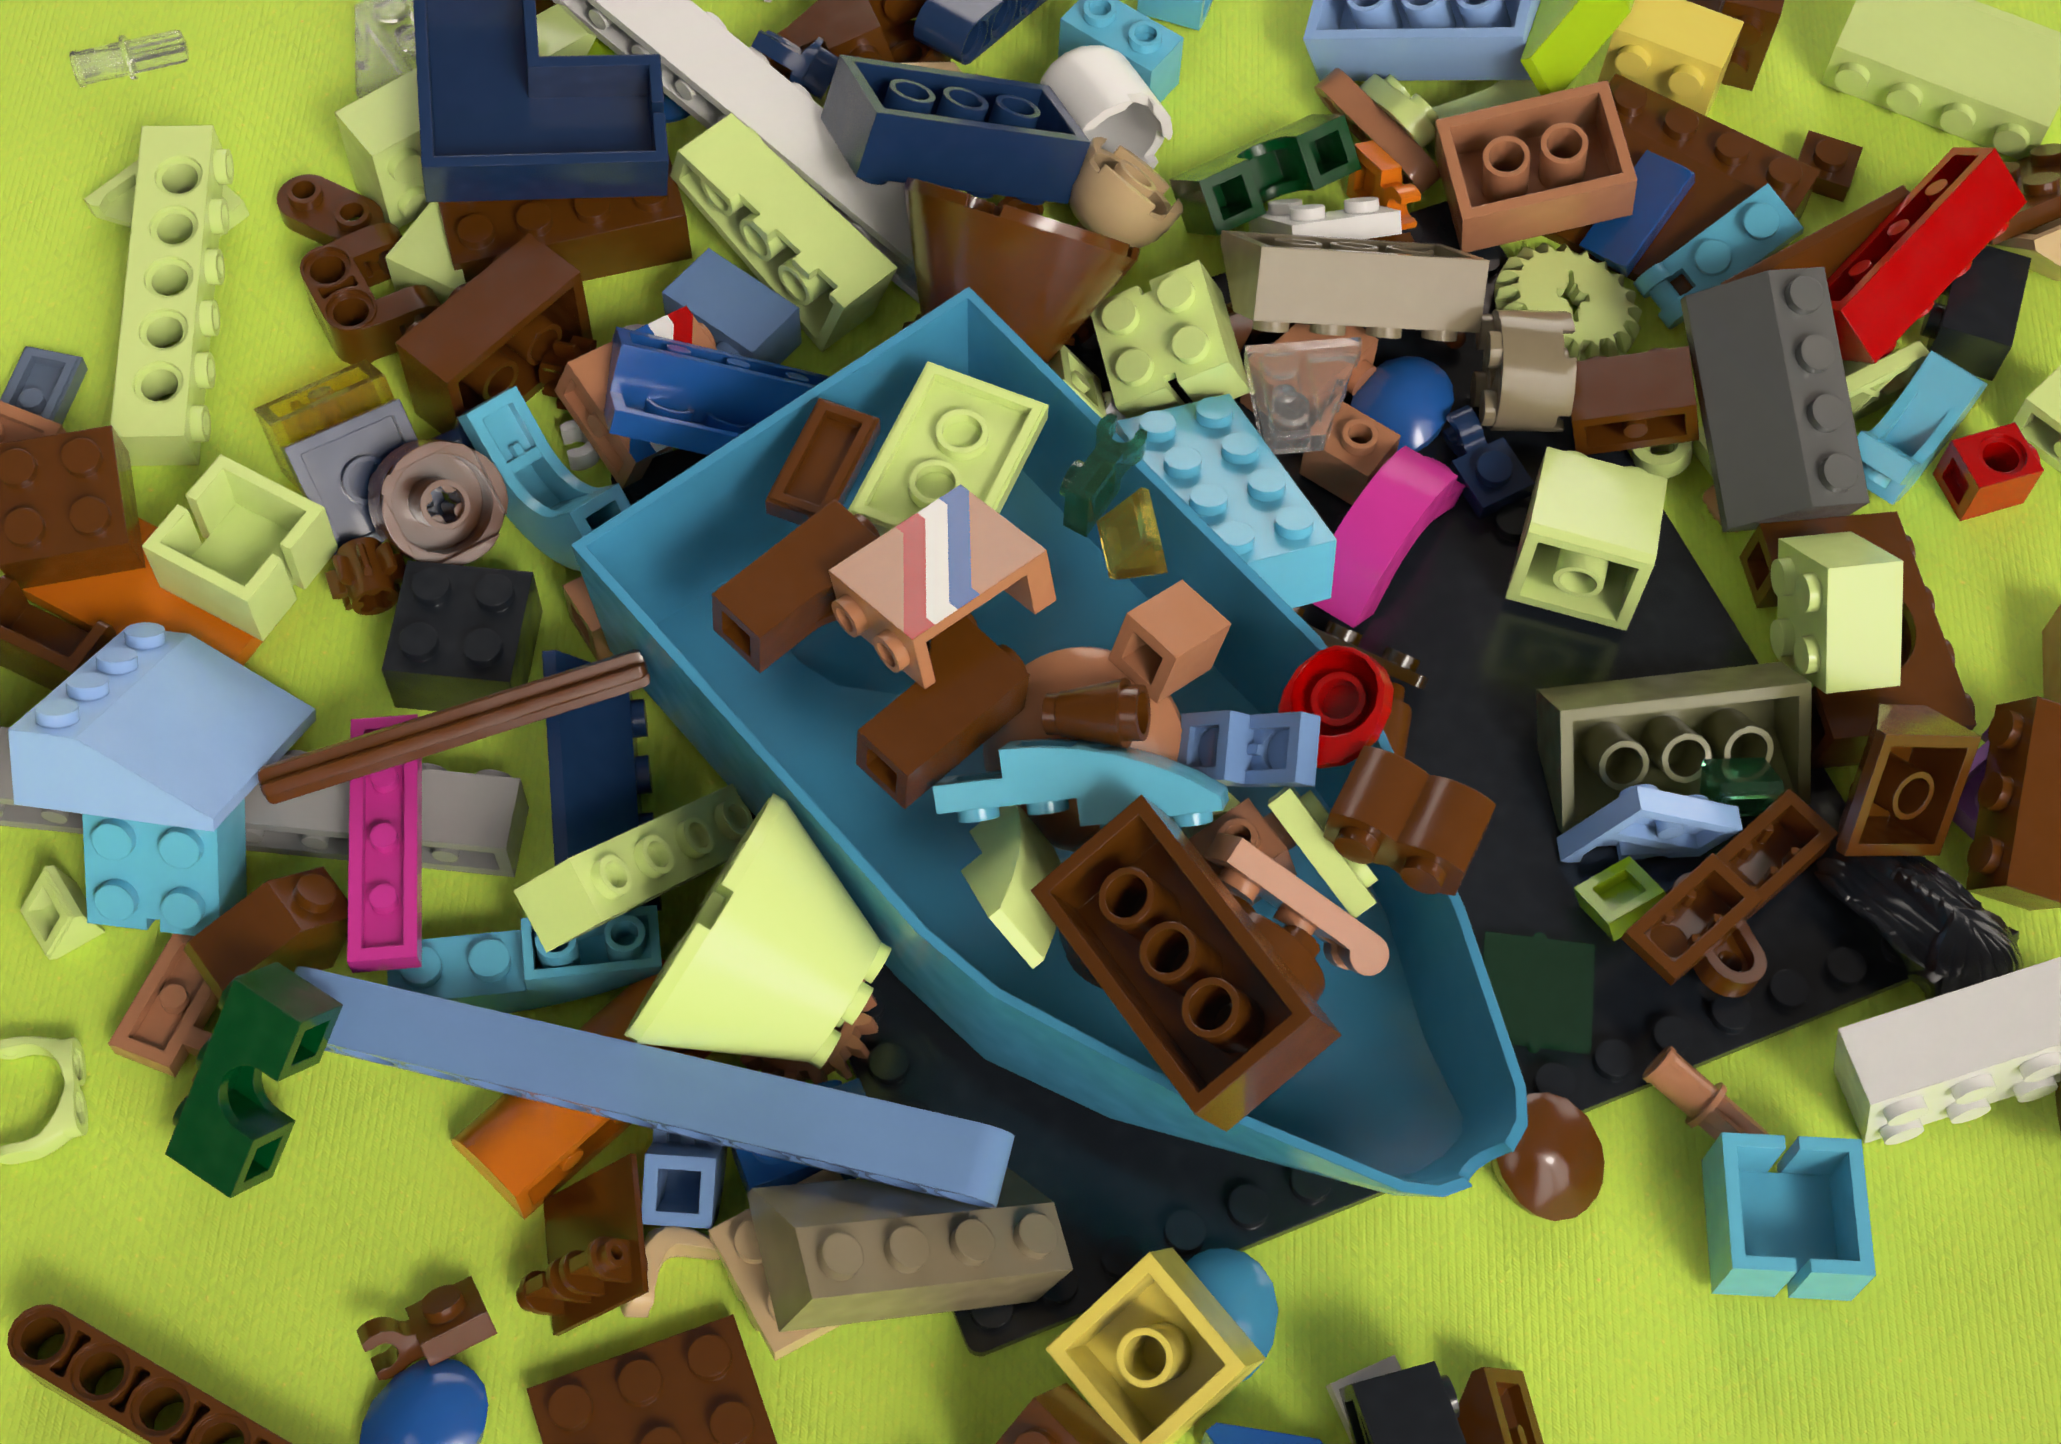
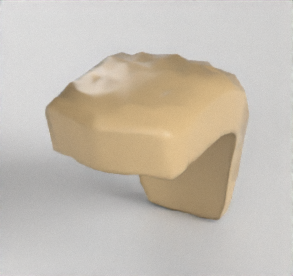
M661 1226L660 1228L648 1231L644 1243L648 1261L649 1292L621 1305L622 1314L625 1317L648 1318L649 1311L654 1303L658 1273L662 1264L667 1259L688 1257L721 1260L710 1241L709 1235L688 1227Z

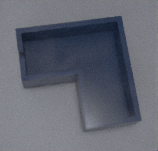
M413 0L421 163L426 202L667 196L669 157L660 54L539 56L535 0Z

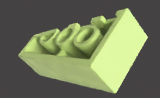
M730 113L677 151L670 177L764 285L799 307L800 327L821 352L825 351L874 314L898 267L776 155L752 128L745 126L734 114Z

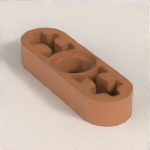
M1335 68L1314 87L1317 95L1332 114L1345 115L1349 131L1360 142L1373 140L1402 166L1403 184L1415 185L1422 195L1441 178L1439 169L1431 157L1341 69Z

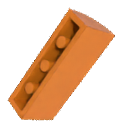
M662 959V967L666 962L664 959ZM658 974L630 984L578 1030L636 1043L624 1034ZM647 1045L703 1059L712 1053L711 1051ZM503 1094L457 1134L451 1142L525 1220L543 1204L544 1199L552 1196L631 1124Z

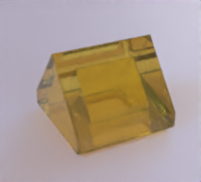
M1141 487L1096 521L1109 578L1115 580L1168 573L1149 489Z

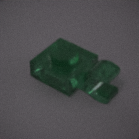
M1112 413L1104 416L1097 425L1095 449L1085 462L1077 459L1070 466L1060 487V495L1065 497L1063 526L1084 537H1087L1120 491L1121 478L1131 466L1137 464L1145 454L1147 431L1141 428L1135 433L1134 438L1128 442L1122 443L1112 439L1117 426V416Z

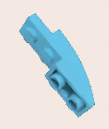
M1047 738L1009 741L998 750L1001 770L946 776L933 785L936 814L957 812L959 823L992 820L1000 817L999 807L1026 804L1028 815L1062 812L1070 809L1068 799L1076 798L1080 827L1100 824L1101 830L1140 795H1143L1170 816L1179 827H1191L1213 822V812L1223 811L1229 801L1226 785L1192 767L1161 755L1131 747L1121 748L1074 739Z
M657 905L639 906L547 953L528 917L521 918V930L422 939V967L387 970L388 986L504 1013L537 1009L605 993L636 983L660 972L662 958Z

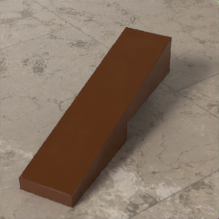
M1789 788L1716 855L1712 853L1627 929L1621 939L1672 986L1819 859L1838 835V832Z

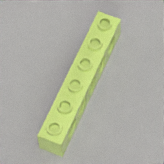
M213 125L142 126L110 422V425H112L129 452L131 466L199 465L201 442H208L210 439V413L208 407L204 404L206 389L214 387L216 378L215 361L209 349L211 336H218L220 331V311L217 301L214 300L215 285H222L225 278L224 257L221 249H219L220 234H227L229 230V210L226 200L222 197L223 185L232 184L234 178L231 151L222 148ZM182 290L180 293L170 296L172 293ZM179 341L177 344L171 347L164 348L166 345L172 342ZM174 393L169 399L158 401L161 397Z

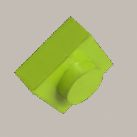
M1630 856L1574 887L1579 906L1613 941L1620 939L1627 929L1666 895L1665 891Z

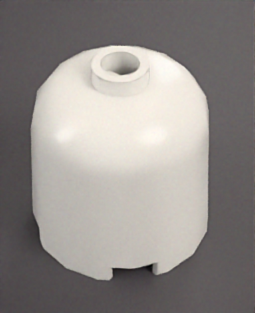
M1102 45L1080 46L1064 53L1049 66L1042 76L1040 84L1051 87L1089 141L1095 137L1106 138L1107 140L1102 145V149L1113 154L1121 145L1147 163L1152 169L1156 167L1159 162L1154 154L1163 144L1164 137L1170 140L1173 135L1171 117L1125 56L1117 50Z

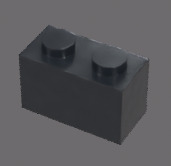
M1986 246L1972 260L1970 269L1961 277L1955 279L1939 295L1938 303L1935 302L1933 308L1925 315L1920 335L1929 338L1927 350L1929 352L1931 350L1937 352L1977 377L1993 381L2013 344L2032 258Z

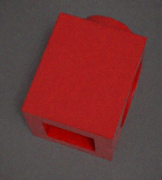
M2014 422L1951 440L1932 474L1959 521L2023 504L2044 469L2041 466L2037 450L2026 441L2019 427Z

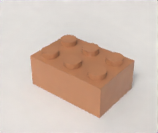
M1608 80L1435 120V157L1460 250L1468 253L1630 216L1633 213L1637 177Z

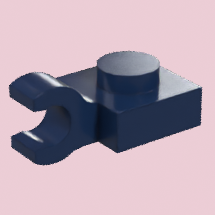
M1469 405L1447 414L1446 419L1451 427L1443 430L1442 435L1449 448L1458 456L1457 459L1451 461L1450 469L1454 474L1458 475L1457 481L1465 485L1462 494L1479 520L1499 511L1501 507L1507 504H1514L1532 495L1535 482L1504 437L1488 444L1484 437L1480 420Z

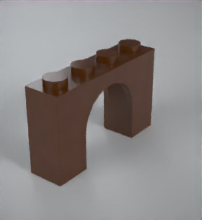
M836 499L832 500L712 593L713 630L759 673L763 672L813 631L825 624L837 621L831 606L832 602L836 600L828 570L879 538V532L866 517L861 514L853 515ZM971 613L926 642L936 682L926 689L915 682L858 729L856 764L904 809L922 796L1025 708L1030 677L1025 664L1013 649L1004 644L997 645L981 631Z
M1897 511L1760 523L1739 556L1756 608L1778 606V596L1775 594L1771 583V565L1774 559H1778V538L1851 531L1904 561L1900 686L1825 694L1813 685L1811 700L1812 769L1859 765L1879 704L1926 705L1971 731L1977 725L1973 700L1963 689L1955 667L1953 647L1944 638L1935 614L1934 596L1931 590L1924 585L1915 561L1914 543L1911 537L1905 534Z

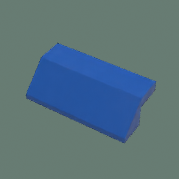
M616 327L612 344L604 417L610 434L710 455L830 376Z

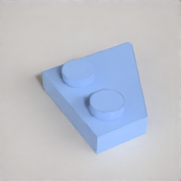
M1639 784L1622 790L1617 799L1557 837L1560 861L1567 863L1580 862L1584 854L1599 846H1616L1619 860L1628 856L1633 860L1656 856L1668 858L1697 857L1736 835L1743 828L1738 806L1709 801L1704 795L1685 796L1660 791L1651 784Z

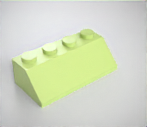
M1856 0L1820 84L1981 146L1995 147L1997 152L2019 160L2029 156L2031 149L2040 146L2061 104V32L1975 0Z

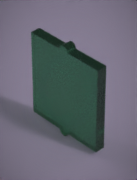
M1485 932L1483 962L1512 1045L1527 1046V1050L1531 1053H1537L1540 1048L1584 1054L1590 1053L1592 1044L1595 945L1547 939L1546 935L1541 932L1536 933L1534 937Z

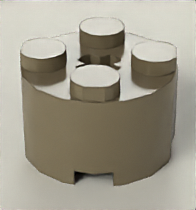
M1494 309L1492 314H1482L1480 333H1476L1477 350H1484L1482 372H1473L1470 386L1471 406L1479 407L1481 426H1487L1488 429L1497 431L1563 432L1565 430L1564 422L1559 416H1571L1577 373V357H1569L1568 349L1564 347L1563 334H1573L1575 332V324L1571 313L1567 311Z

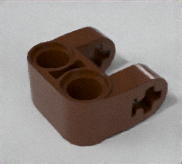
M380 222L349 233L326 245L312 249L301 260L300 272L312 310L336 355L350 365L369 364L379 358L397 353L395 342L403 336L408 327L416 321L423 320L441 305L433 290L426 285L409 286L375 300L369 287L391 279L385 257L402 237L397 226L391 223Z

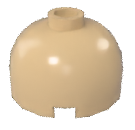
M1095 137L1090 141V146L1079 175L1073 184L1069 199V207L1074 216L1079 220L1075 226L1130 244V247L1142 248L1157 241L1183 213V205L1178 198L1171 206L1163 196L1170 186L1156 171L1121 145L1113 154L1102 149L1101 147L1107 139Z

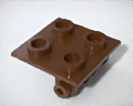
M628 1154L543 1201L548 1267L546 1271L537 1270L526 1274L517 1289L516 1299L519 1306L525 1311L552 1316L553 1335L560 1336L649 1292L648 1261L645 1254L641 1210L642 1194L639 1187L636 1154Z

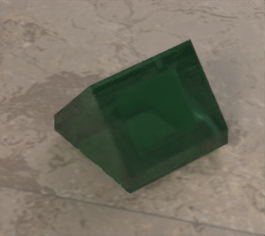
M1764 757L1702 759L1699 795L1706 796L1709 801L1738 806L1740 817L1759 816L1785 790L1782 779Z

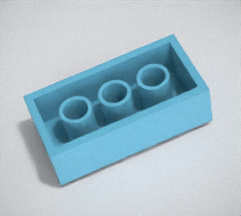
M1230 394L1207 397L1197 402L1164 410L1149 411L1143 415L1117 421L1116 433L1292 609L1331 598L1337 539Z

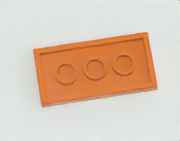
M138 517L143 545L158 527ZM144 550L146 568L22 589L27 600L88 632L99 620L112 625L117 635L131 624L141 622L157 623L164 626L165 631L191 634L243 666L263 642L161 588Z

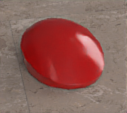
M1334 645L1316 652L1297 667L1283 690L1278 713L1302 711L1321 716L1317 768L1344 766L1358 758L1363 746H1372L1379 739L1391 714L1394 688L1387 670L1375 659L1353 647Z

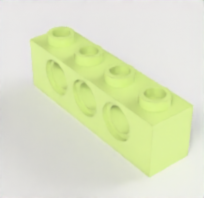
M732 783L572 856L513 891L547 953L726 863L753 822L752 815L747 806L742 802Z

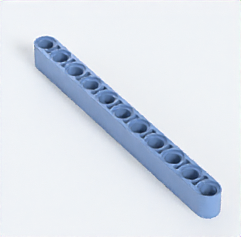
M298 966L294 972L343 1004L324 1051L971 1205L996 1208L1015 1135L991 1125L318 969Z

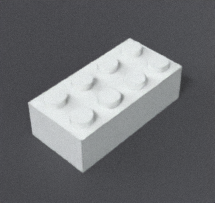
M2061 957L1838 1028L1833 1070L1864 1144L1881 1138L1886 1145L1902 1143L1923 1133V1125L1947 1117H1949L1953 1124L1968 1122L1988 1113L1991 1110V1103L2016 1096L2020 1103L2030 1102L2045 1097L2057 1090L2058 1085L2056 1082L2061 1081Z

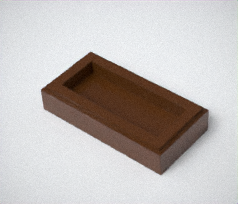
M819 398L765 500L766 513L801 525L834 499L844 505L881 432L880 418Z

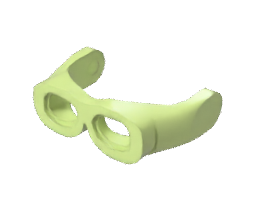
M19 1036L0 1040V1059H17L31 1055L49 1056L58 1062L64 1078V1090L61 1100L45 1128L38 1135L26 1141L1 1146L0 1163L19 1164L40 1159L53 1153L72 1138L87 1134L88 1110L85 1096L80 1088L86 1081V1062L82 1045L77 1038L56 1039L41 1036Z

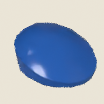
M1414 356L1398 357L1386 360L1376 367V372L1353 396L1351 406L1401 435L1397 451L1406 445L1418 452L1428 446L1438 436L1444 426L1447 414L1450 413L1454 402L1453 385L1446 372L1434 362Z
M448 1358L436 1365L430 1366L427 1359L420 1360L395 1375L373 1399L362 1423L359 1444H480L488 1413L485 1385L475 1371L460 1361Z

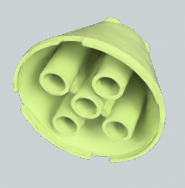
M773 793L765 802L700 904L702 908L686 935L676 943L632 1018L624 1035L637 1044L803 1061L821 1069L833 1052L842 1034L834 1029L835 1026L840 1028L844 1021L852 1025L869 1000L874 988L863 982V979L870 984L873 982L885 964L892 948L881 942L786 800Z

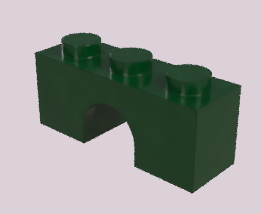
M1311 114L1171 178L1169 181L1175 199L1179 198L1183 205L1181 216L1187 233L1219 236L1222 230L1230 231L1266 214L1263 203L1296 191H1315L1362 168L1345 115Z
M278 962L235 977L226 986L219 999L220 1016L211 1038L206 1041L197 1055L195 1065L198 1071L188 1096L180 1103L173 1116V1125L176 1127L165 1155L229 1198L272 1178L296 1120L279 1110L269 1100L263 1087L262 1072L278 1082L320 1063L343 1004Z

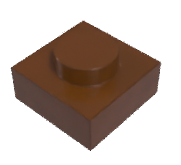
M1809 130L1798 160L1821 171L1812 192L1843 202L1850 188L1863 147Z

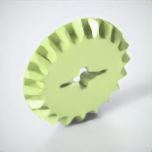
M1544 242L1535 250L1524 247L1516 257L1510 256L1497 276L1494 288L1497 310L1567 311L1571 313L1575 324V332L1573 334H1563L1564 347L1568 349L1569 357H1577V361L1595 356L1612 357L1625 355L1632 347L1641 329L1638 322L1642 310L1634 305L1636 292L1623 287L1624 275L1611 274L1607 271L1606 261L1596 263L1589 259L1587 250L1580 254L1572 253L1565 243L1556 250ZM1562 295L1569 297L1571 303L1575 306H1578L1574 315L1572 307H1569L1568 300L1561 298Z

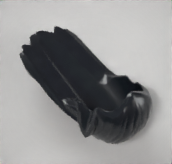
M1835 839L1829 848L1830 858L1826 857L1816 863L1818 871H1815L1814 874L1823 887L1863 918L1889 943L1903 960L1907 977L1921 988L1926 1000L2024 969L2022 956L2017 945L2019 931L2008 927L2000 916L1985 910L1981 906V902L1976 900L1960 882L1926 859L1925 856H1844L1836 851L1837 839Z

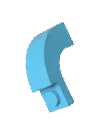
M1931 350L1907 387L1880 422L1870 431H1860L1857 436L1867 489L1891 505L1898 502L1939 454L1985 390L1988 383Z
M517 386L505 389L458 416L457 418L475 450L486 456L496 466L504 480L508 494V508L505 515L546 556L567 568L580 571L571 544L631 506L619 483L598 488L584 483L572 474L550 447Z

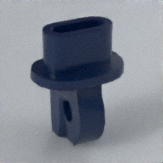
M761 30L751 47L792 70L790 82L802 85L810 94L820 100L832 81L839 59L838 56L821 47L824 41L821 37H818L815 42L803 50L772 31L764 32Z

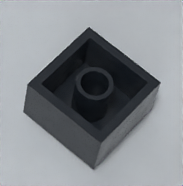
M407 560L382 666V673L394 706L396 708L440 711L528 683L543 612L533 572Z

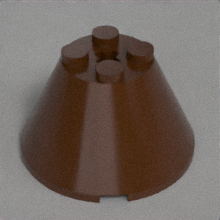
M907 177L905 182L904 196L921 317L970 287L1046 364L1050 362L1138 260L1141 249L1130 247V244L1005 204H1003V207H999L995 203L973 197L971 194L910 177Z

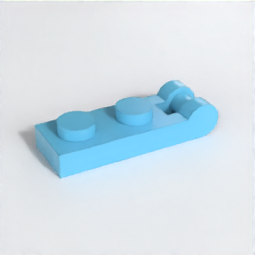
M1767 183L1672 255L1646 270L1636 279L1634 286L1644 298L1651 296L1661 309L1658 314L1659 318L1669 330L1684 322L1680 301L1684 296L1718 286L1721 282L1772 256L1803 234L1804 227ZM1680 274H1683L1693 289L1680 296L1670 282Z

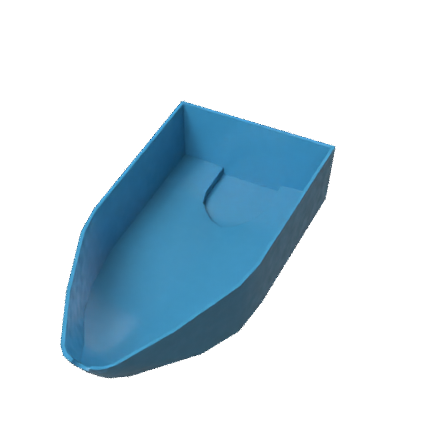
M970 287L964 289L571 544L608 647L613 655L633 649L640 650L645 658L650 674V683L643 689L727 785L733 783L742 802L755 816H757L773 793L786 800L881 942L892 948L885 965L985 1060L1114 1120L1394 1196H1449L1472 1187L1469 1180L1479 1168L1499 1156L1514 1152L1528 1127L1526 1085L1470 920L1458 891L1455 896L1442 893H1421L1409 887L1402 880L1400 874L1391 867L1375 863L1367 864L1378 878L1377 882L1368 887L1377 903L1355 919L1381 936L1387 943L1389 960L1386 967L1374 976H1364L1331 965L1323 952L1324 942L1315 935H1312L1320 946V952L1315 960L1319 964L1325 978V989L1317 1004L1342 1036L1226 1132L1193 1113L1105 991L1087 982L1073 970L1066 958V952L1062 946L1057 926L1044 961L1032 969L988 918L961 872L963 868L982 854V851L969 832L980 822L959 823L957 812L936 814L933 786L904 809L856 764L858 729L913 685L915 681L902 670L898 673L891 671L880 659L873 645L861 635L855 638L850 636L838 621L830 622L813 631L761 673L752 667L713 630L712 593L800 526L767 514L765 500L818 399L822 398L880 418L881 432L843 505L848 510L927 361L1049 405L1048 419L1000 515L1047 550L1056 601L1037 614H1033L1007 592L1002 591L972 611L971 614L976 620L978 628L997 645L1004 644L1013 649L1025 665L1040 656L1070 647H1098L1112 650L1127 612L1183 580L1232 624L1212 668L1171 694L1180 716L1182 713L1233 710L1249 715L1278 713L1283 690L1297 667L1316 652L1328 648L1321 637ZM1382 730L1379 739L1371 747L1394 753L1384 730ZM983 744L944 777L986 772ZM1357 759L1344 766L1316 768L1315 787L1294 788L1300 796L1311 790L1327 812L1330 813ZM1227 786L1228 792L1240 803L1249 798L1263 817L1272 812L1268 806L1269 799L1284 788ZM1296 844L1295 847L1289 850L1297 873L1296 876L1348 913ZM1054 847L1061 863L1074 853ZM1261 899L1252 906L1256 913L1273 921L1272 917L1278 910L1264 899Z

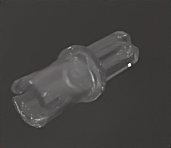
M176 29L129 40L125 34L119 35V42L79 51L72 50L69 54L72 69L80 87L128 75L132 80H137L139 78L138 73L185 63L189 60L186 40L180 30Z

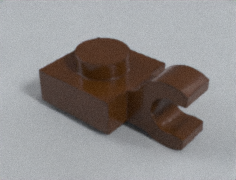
M472 1276L453 1285L440 1286L429 1292L421 1301L405 1308L409 1320L398 1321L391 1317H377L365 1322L357 1329L359 1340L365 1352L381 1344H392L388 1350L371 1358L379 1380L393 1378L405 1370L408 1365L424 1356L430 1366L436 1365L498 1334Z

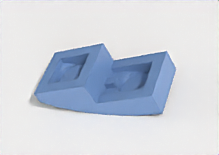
M1233 710L1182 713V733L1177 762L1192 767L1226 786L1315 787L1321 716L1302 711L1254 715Z

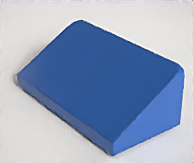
M1648 150L1645 151L1634 167L1637 186L1632 215L1593 224L1579 244L1580 248L1587 250L1589 254L1600 261H1606L1609 267L1626 278L1695 183L1694 172Z

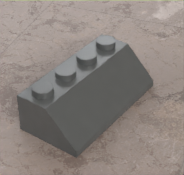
M1825 268L1767 270L1684 296L1680 301L1722 531L1756 530L1760 523L1848 516L1870 503Z

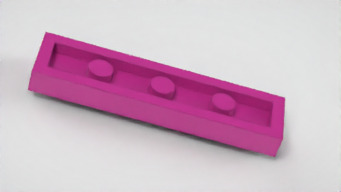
M418 714L351 719L350 739L417 718ZM422 758L350 780L347 963L352 973L422 967Z

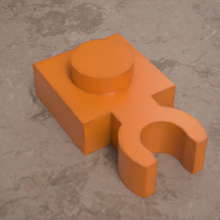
M1373 140L1354 144L1362 169L1349 174L1346 195L1349 198L1378 197L1380 206L1401 210L1402 230L1416 228L1417 221L1409 214L1407 204L1421 201V193L1413 184H1402V166Z

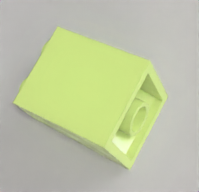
M1547 447L1535 480L1505 599L1626 631L1655 565L1668 478L1648 473L1638 467H1624L1589 458L1577 451H1563Z

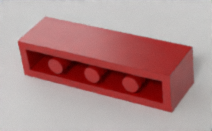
M1953 147L1827 279L1842 360L1875 364L1878 360L1890 354L1896 346V341L1917 319L1925 316L1933 308L1934 301L1955 279L1961 277L1970 269L1972 260L1991 240L2007 230L2010 220L2027 203L1995 147Z

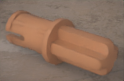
M1671 1045L1654 1058L1642 1075L1643 1080L1651 1083L1687 1115L1685 1120L1687 1125L1691 1128L1699 1125L1715 1140L1721 1132L1769 1135L1768 1131L1725 1095L1728 1088L1722 1082L1715 1085L1712 1084L1682 1058Z

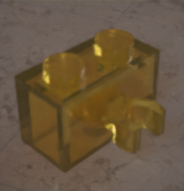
M364 359L255 408L254 411L281 472L300 491L281 447L393 400L394 396L385 375L368 360Z

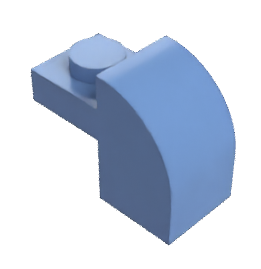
M653 1129V1141L645 1153L641 1208L643 1224L711 1229L717 1219L721 1204L727 1146Z

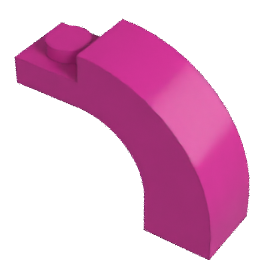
M1406 445L1398 450L1371 479L1335 531L1334 536L1337 539L1331 598L1312 604L1352 628L1372 616L1401 562L1421 533L1434 519L1456 505L1465 488L1464 484L1457 481L1458 475L1454 474L1449 467L1440 461L1423 456Z

